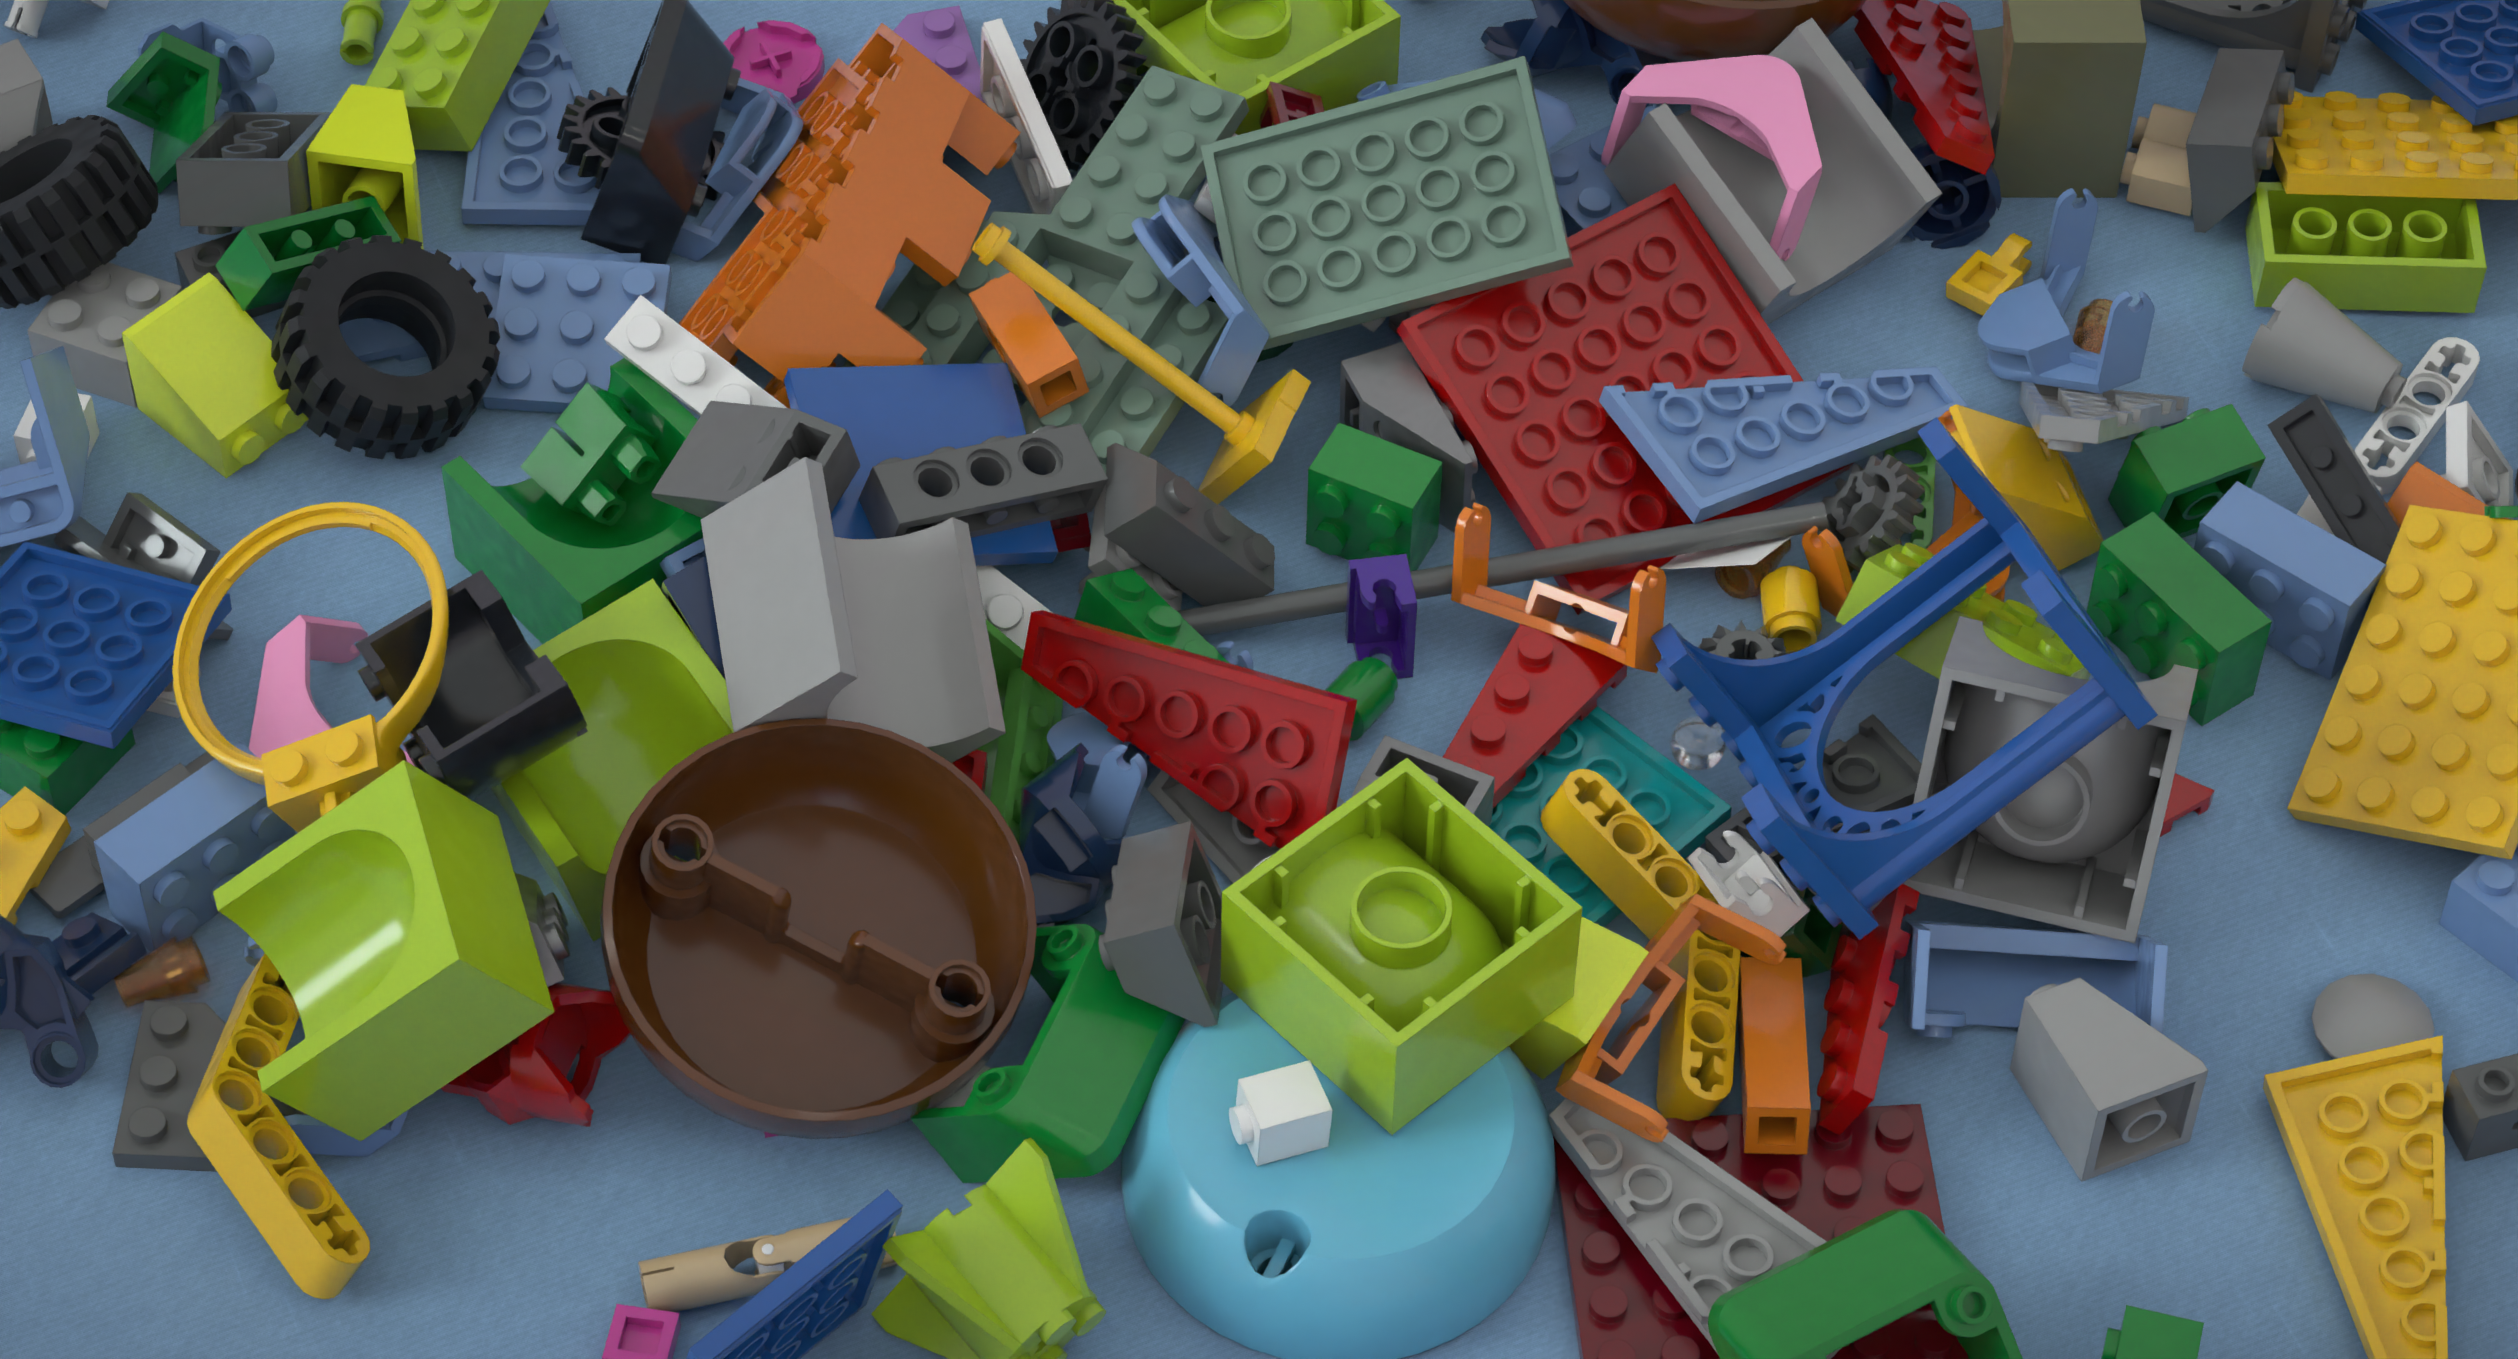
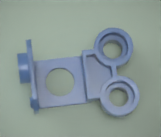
M200 18L181 28L171 23L163 25L146 33L138 46V56L140 57L164 31L220 58L218 82L222 83L220 99L228 102L230 112H275L277 109V98L274 91L265 83H257V77L268 72L275 58L272 45L262 35L245 34L240 36L209 20ZM217 38L226 43V45L215 50Z

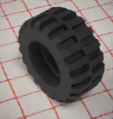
M87 115L84 119L79 116L68 119L63 124L58 125L56 123L46 127L42 132L34 136L30 135L17 142V145L0 153V307L11 309L16 308L21 303L29 305L38 302L40 298L46 295L53 296L65 290L66 286L75 281L80 282L91 275V272L102 264L106 265L117 256L116 253L123 247H128L138 237L137 233L145 229L151 222L152 214L156 213L158 208V186L115 122L97 115Z
M372 235L369 243L364 244L361 237H355L341 241L338 250L335 248L325 249L315 256L311 266L304 267L296 279L275 326L276 334L272 340L271 357L277 364L273 372L278 387L281 390L289 389L285 400L295 415L298 416L304 413L309 418L306 426L319 437L324 433L330 435L337 440L334 446L348 452L351 451L352 447L365 450V457L384 459L387 452H394L396 459L416 457L420 447H422L424 452H432L444 446L448 437H456L466 427L497 368L500 351L496 345L500 339L498 322L495 318H488L493 309L488 297L483 291L475 292L473 286L476 280L464 268L458 271L449 264L452 259L438 249L435 254L421 249L422 242L405 238L402 244L392 242V236ZM362 318L379 319L395 324L410 333L421 344L430 360L432 371L406 377L389 375L375 370L362 362L350 350L343 339L339 325L350 320Z

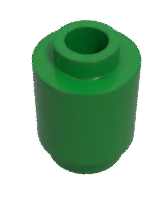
M1366 657L1361 661L1350 663L1325 689L1328 692L1357 699L1350 741L1361 738L1393 704L1398 681L1394 672L1387 664L1377 658Z

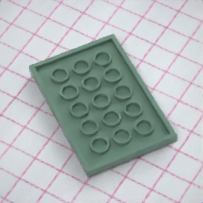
M1525 56L1201 145L1224 266L1270 334L1263 350L1574 266L1530 68Z

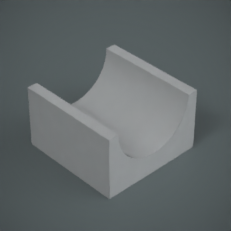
M1813 18L1797 26L1768 55L1787 62L1798 73L1822 162V174L1798 244L1787 261L1780 259L1770 246V241L1787 194V189L1774 161L1693 116L1691 109L1675 116L1668 105L1664 103L1650 111L1604 169L1607 177L1629 206L1675 183L1767 325L1892 250L1942 194Z
M807 457L802 458L701 519L734 732L759 724L789 719L828 718L860 722L892 731L920 743L951 763L1006 733L968 523L951 517L930 528L896 537L881 539L835 537L822 463Z

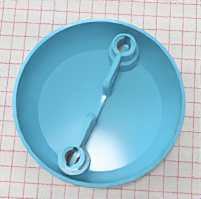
M1233 992L1221 999L1217 1025L1203 1027L1192 1021L1184 1025L1165 1056L1149 1095L1122 1148L1121 1184L1126 1219L1139 1253L1149 1271L1169 1296L1195 1319L1218 1334L1245 1347L1282 1359H1399L1422 1353L1449 1342L1475 1327L1499 1308L1521 1284L1540 1252L1549 1227L1556 1187L1555 1149L1548 1111L1538 1086L1522 1060L1509 1046L1393 1135L1385 1130L1312 1064L1333 1109L1328 1147L1256 1166L1247 1143L1241 1145L1237 1143L1229 1121V1108L1236 1106L1238 1079L1308 1061V1059Z

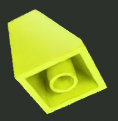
M351 84L306 150L312 210L374 196L402 240L400 243L403 244L405 238L422 242L421 249L424 250L416 156L403 90Z
M207 273L122 332L138 409L225 478H228L243 466L254 462L261 453L286 435L296 432L309 420L304 413L298 416L294 414L285 401L289 389L281 390L277 385L273 372L277 363L271 357L272 341L248 313L242 310L234 297L211 273Z
M1581 917L1574 996L1510 1044L1509 1047L1522 1060L1525 1067L1542 1080L1545 1079L1588 1043L1649 952L1639 944Z

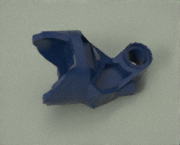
M1532 0L1537 18L1505 22L1502 27H1488L1480 38L1485 45L1484 48L1503 61L1525 56L1532 78L1563 68L1600 65L1608 81L1609 93L1616 104H1618L1622 90L1634 79L1633 73L1638 74L1646 65L1669 63L1668 59L1640 51L1605 34L1578 15L1563 0Z
M1081 742L1021 788L1019 847L1028 867L1035 896L1037 927H1049L1058 923H1066L1089 913L1096 907L1104 892L1113 886L1112 867L1118 864L1123 838L1104 840L1088 817L1072 800L1085 764L1084 757L1089 753Z
M0 914V1029H17L22 1031L29 1051L33 1074L40 1082L49 1087L56 1088L70 1086L94 1065L98 1057L99 1046L85 1013V1010L95 997L67 976L63 959L50 938L25 934ZM63 1041L75 1049L78 1057L76 1067H63L55 1061L51 1052L53 1042Z

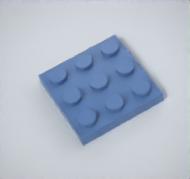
M505 253L495 320L498 322L500 339L496 346L500 351L497 368L491 377L492 380L483 395L485 408L562 414L586 382L608 391L610 366L624 357L607 345L604 338L640 295L667 314L672 281L671 265Z

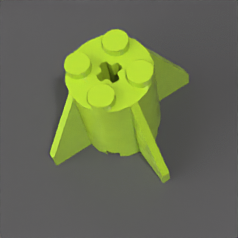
M1028 1138L1020 1144L985 1185L977 1187L964 1195L971 1204L970 1207L955 1215L946 1208L923 1230L890 1237L882 1246L906 1273L871 1313L888 1334L948 1359H1066L1068 1354L1063 1350V1347L1075 1335L1079 1337L1086 1334L1104 1318L1106 1310L1086 1284L1048 1156L1032 1138Z

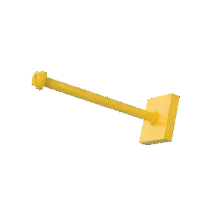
M990 223L980 234L972 247V251L979 255L978 261L985 266L989 265L993 260L998 262L1225 431L1224 439L1198 489L1199 492L1218 505L1273 461L1311 381L1295 369H1292L1246 408L1237 413L1009 243L1008 239L1011 231L1005 226L999 228L994 223Z

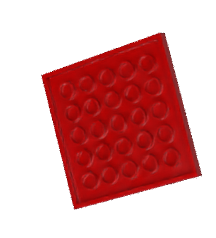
M1675 183L1568 237L1573 267L1440 302L1402 321L1396 330L1441 402L1452 413L1455 424L1464 438L1472 445L1476 457L1536 550L1693 523L1599 402L1604 386L1623 385L1625 392L1650 391L1652 383L1673 382L1675 389L1705 387L1708 380L1791 375L1793 382L1803 381ZM1855 462L1701 522L1774 510L1849 470ZM1676 556L1553 577L1559 587L1606 601L1630 588L1639 570L1648 572L1649 565L1661 568ZM1573 607L1577 615L1585 612L1584 609Z

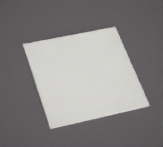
M1792 536L1677 555L1660 569L1755 565Z

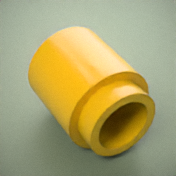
M1792 565L1779 567L1767 574L1760 583L1763 626L1765 625L1768 638H1783L1786 654L1797 652L1815 644L1817 636L1822 630L1816 577L1811 572Z

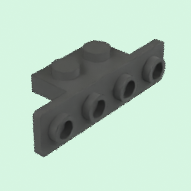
M127 492L106 535L80 516L70 527L54 533L56 535L54 538L55 544L70 553L200 586L211 571L221 552L140 493ZM222 621L208 639L229 640L233 628Z
M205 752L185 767L181 763L177 764L83 828L84 836L56 855L38 887L29 889V892L57 918H64L102 892L105 886L94 841L215 758L208 752Z

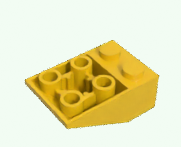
M1958 404L1949 408L1957 430L1950 434L2028 526L2058 571L2099 551L2100 544L2104 539L2074 470L2062 451L2047 448L2048 443L2044 442L2043 438H2038L2033 428Z

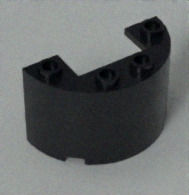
M482 570L447 590L449 628L440 682L428 709L409 733L411 739L402 743L415 767L471 800L476 799L588 732L585 718L567 682L546 655L538 658L526 642L503 597ZM431 600L355 644L367 664L357 672L376 702L386 697L393 708L417 674L425 656L431 634Z

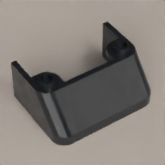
M662 0L626 90L627 93L628 88H633L610 166L581 236V240L618 253H641V261L646 263L666 264L686 216L690 215L697 218L707 191V186L701 185L698 182L723 99L731 101L741 74L740 70L732 68L735 58L688 0Z

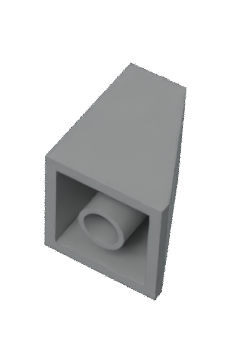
M2080 977L2060 985H2044L2024 999L2010 1070L2081 1182L2190 1141L2208 1074V1069L2202 1060Z

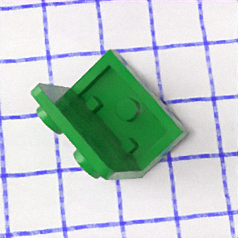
M164 31L109 89L106 105L107 108L154 129L149 173L158 186L159 194L172 181L177 182L176 160L214 123L215 106L222 92V83L218 82L220 58Z

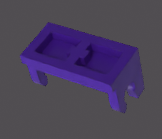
M1400 554L1349 560L1345 629L1347 644L1353 643L1357 661H1361L1366 657H1372L1375 654H1385L1391 658V668L1397 679L1413 677L1417 599L1407 555Z

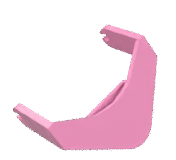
M1768 55L1646 65L1621 92L1602 152V164L1606 167L1639 126L1647 103L1690 104L1693 116L1774 161L1787 189V194L1770 241V246L1780 259L1787 261L1798 244L1822 174V162L1801 80L1796 70L1787 62Z
M299 614L266 643L249 743V750L254 755L261 758V754L333 728L314 703L310 690V660L346 663L358 657L360 652L354 643L368 637V633L359 623ZM404 751L407 762L415 766L407 752Z

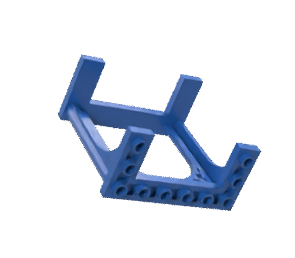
M1937 417L1917 432L1938 463L1984 516L1978 523L1841 628L1821 641L1797 652L1779 657L1755 660L1722 657L1694 646L1684 639L1671 623L1651 637L1663 657L1656 663L1662 676L1676 692L1686 687L1693 694L1688 701L1708 727L1718 722L1725 730L1720 736L1733 755L1741 762L1738 768L1753 788L1741 797L1753 818L1746 825L1752 838L1767 855L1777 850L1784 857L1779 863L1793 884L1800 891L1809 887L1814 893H1817L1812 899L1827 921L1833 927L1843 922L1859 940L1879 926L1870 910L1871 907L2124 716L2139 730L2158 715L2031 530ZM2017 561L2028 579L2021 583V586L2042 617L2094 678L1962 778L1934 796L1907 807L1880 812L1855 810L1837 802L1830 795L1825 784L1823 756L1830 729L1848 697L1872 670ZM1801 729H1811V734L1801 744L1789 748L1781 747L1784 739L1791 733ZM1805 760V764L1800 770L1793 765ZM1840 823H1843L1841 829L1837 833H1834L1832 828ZM1870 829L1869 833H1861L1864 830Z

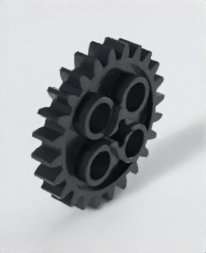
M1062 0L1060 10L1053 7L1047 9L1048 24L1038 21L1034 23L1037 35L1035 41L1027 39L1023 41L1028 55L1026 59H1020V62L1065 164L1069 170L1078 171L1079 166L1084 165L1134 92L1135 87L1143 79V76L1137 75V68L1147 58L1145 55L1135 53V50L1144 40L1143 36L1132 33L1137 21L1126 17L1127 9L1114 4L1112 0Z
M608 87L605 96L595 90H590L588 98L577 95L573 105H566L557 134V139H560L558 150L567 153L566 164L580 166L578 171L579 177L597 178L595 188L597 189L601 188L610 166L633 88H628L627 94L621 95L612 87ZM713 131L698 183L707 186L704 200L707 198L715 201L719 193L705 181L725 144L723 143L725 133L722 131Z

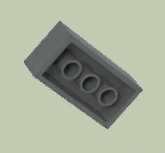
M224 112L176 160L180 226H198L200 234L218 235L231 232L232 227H246L304 213L311 206L306 150L332 112Z

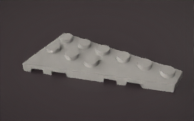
M2024 381L2021 382L2019 403L2038 438H2043L2044 442L2048 443L2047 448L2066 452H2083V443L2100 444L2114 439H2128L2129 435L2142 432L2150 427H2160L2182 421L2187 417L2189 397L2114 389L2099 394Z
M1567 1098L1549 1114V1123L1554 1138L1715 1351L1716 1348L1708 1329V1317L1712 1305L1721 1295L1827 1242L1670 1132H1668L1662 1142H1652ZM1840 1349L1827 1355V1359H1831Z

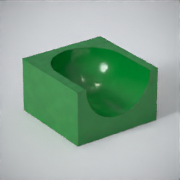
M625 358L610 366L608 392L619 396L631 409L629 415L657 438L651 447L662 465L650 481L639 484L627 477L616 492L627 502L626 511L614 526H607L562 506L533 478L512 485L491 486L461 456L441 467L455 558L472 575L482 570L503 597L511 614L542 644L651 579L661 589L662 582L667 577L660 567V563L667 556L703 538L701 519L703 518L657 500L651 494L698 420L662 386Z

